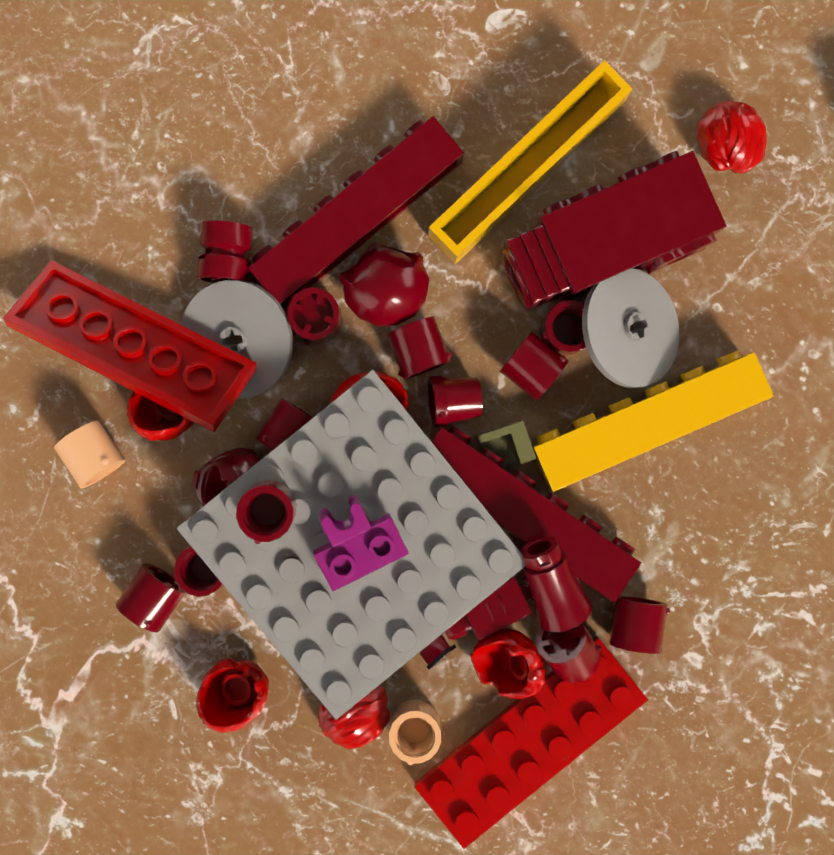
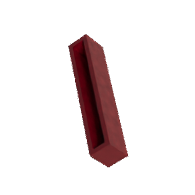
M434 116L425 123L422 120L415 122L405 132V139L396 147L388 145L382 149L374 158L375 164L363 173L362 170H358L344 182L343 186L345 189L334 198L331 195L324 197L313 208L315 213L302 223L301 220L294 222L283 232L284 239L273 248L270 245L265 246L252 258L254 264L248 269L266 291L280 303L283 309L289 306L295 294L303 289L314 286L462 164L464 152Z
M452 425L449 431L441 427L431 442L492 518L526 543L545 536L556 538L559 547L567 555L574 575L615 603L642 563L632 556L636 549L616 536L611 542L599 533L603 527L583 514L578 520L566 512L570 505L552 492L547 497H544L535 491L534 487L537 482L521 471L517 470L513 476L501 468L504 460L492 451L484 448L479 453L470 447L468 443L472 438Z

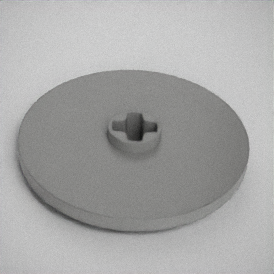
M632 268L597 283L590 289L583 308L582 330L588 353L599 371L612 382L628 388L649 386L663 378L675 360L679 345V323L676 310L663 286L646 272ZM633 324L634 330L630 331V326Z
M226 280L205 287L189 302L182 317V326L256 362L257 371L237 399L257 396L278 383L286 372L291 360L293 335L284 309L268 291L251 282ZM241 335L243 342L238 345L231 344L229 337Z

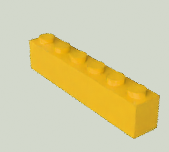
M604 60L429 226L428 237L454 264L458 263L625 103L633 89Z
M736 350L717 358L719 366L705 372L702 365L680 374L683 382L669 387L667 381H664L644 390L646 398L633 403L631 398L627 397L609 405L608 407L611 412L609 414L596 418L593 412L572 421L574 429L560 434L558 428H555L537 436L538 444L532 447L536 456V464L548 491L554 492L774 397L755 352L741 356L740 351Z

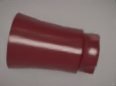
M545 536L524 545L521 549L525 565L523 570L535 602L539 626L548 632H563L573 629L586 621L592 613V604L580 587L567 555L559 547L557 539Z

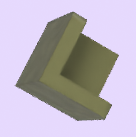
M523 420L477 435L482 451L484 448H487L504 460L501 468L518 462L522 464L536 459Z

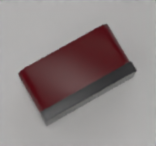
M441 634L419 653L427 663L429 670L438 665L457 647L455 644L450 646Z

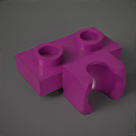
M354 494L348 498L351 515L348 519L339 521L325 508L318 514L320 523L330 542L313 550V554L332 592L409 554L390 513L370 522L358 496Z

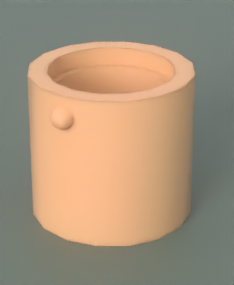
M93 421L81 426L62 438L54 446L55 452L80 489L98 482L125 462L124 457L100 421Z
M408 700L401 703L394 710L390 719L389 744L393 753L399 759L407 762L408 765L423 763L431 759L437 753L441 744V726L437 711L429 703L422 700Z

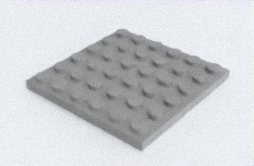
M374 370L370 371L176 528L336 720L525 567L522 553ZM265 480L278 481L286 485L294 494L297 503L296 516L288 532L281 538L271 542L255 544L254 540L247 537L239 528L236 519L237 505L242 495L254 484ZM354 494L358 496L370 522L390 513L409 554L332 592L313 554V550L330 542L320 523L318 514L325 508L339 521L348 519L351 515L348 498Z

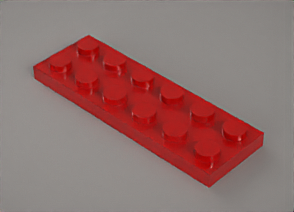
M52 260L3 317L7 327L212 432L216 431L257 371L256 362Z
M597 635L593 639L597 645L602 647L600 663L597 670L589 678L581 682L570 683L561 680L551 671L545 676V683L537 694L514 701L414 782V788L463 849L648 701L647 697Z

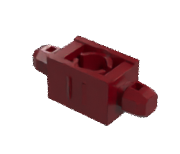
M514 576L511 577L447 629L445 633L448 639L455 640L467 635V630L472 629L477 639L481 640L533 614L526 601L528 599L534 601L527 578H521L522 583L518 584Z

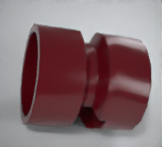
M203 221L201 223L200 245L206 251L205 254L198 258L197 279L209 283L226 280L249 282L250 270L248 268L251 262L245 258V254L252 251L253 228L246 224L231 221Z

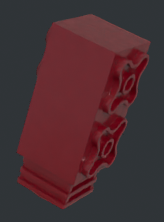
M678 151L671 152L647 165L625 172L617 178L619 182L605 189L603 184H598L571 198L558 201L543 209L544 215L538 219L536 227L531 231L523 232L515 238L507 239L501 250L503 265L516 296L527 312L561 298V301L576 299L589 293L593 285L632 268L638 270L645 268L647 273L651 274L677 261L705 250L707 246L717 241L715 234L723 230L727 225L694 151L679 156Z

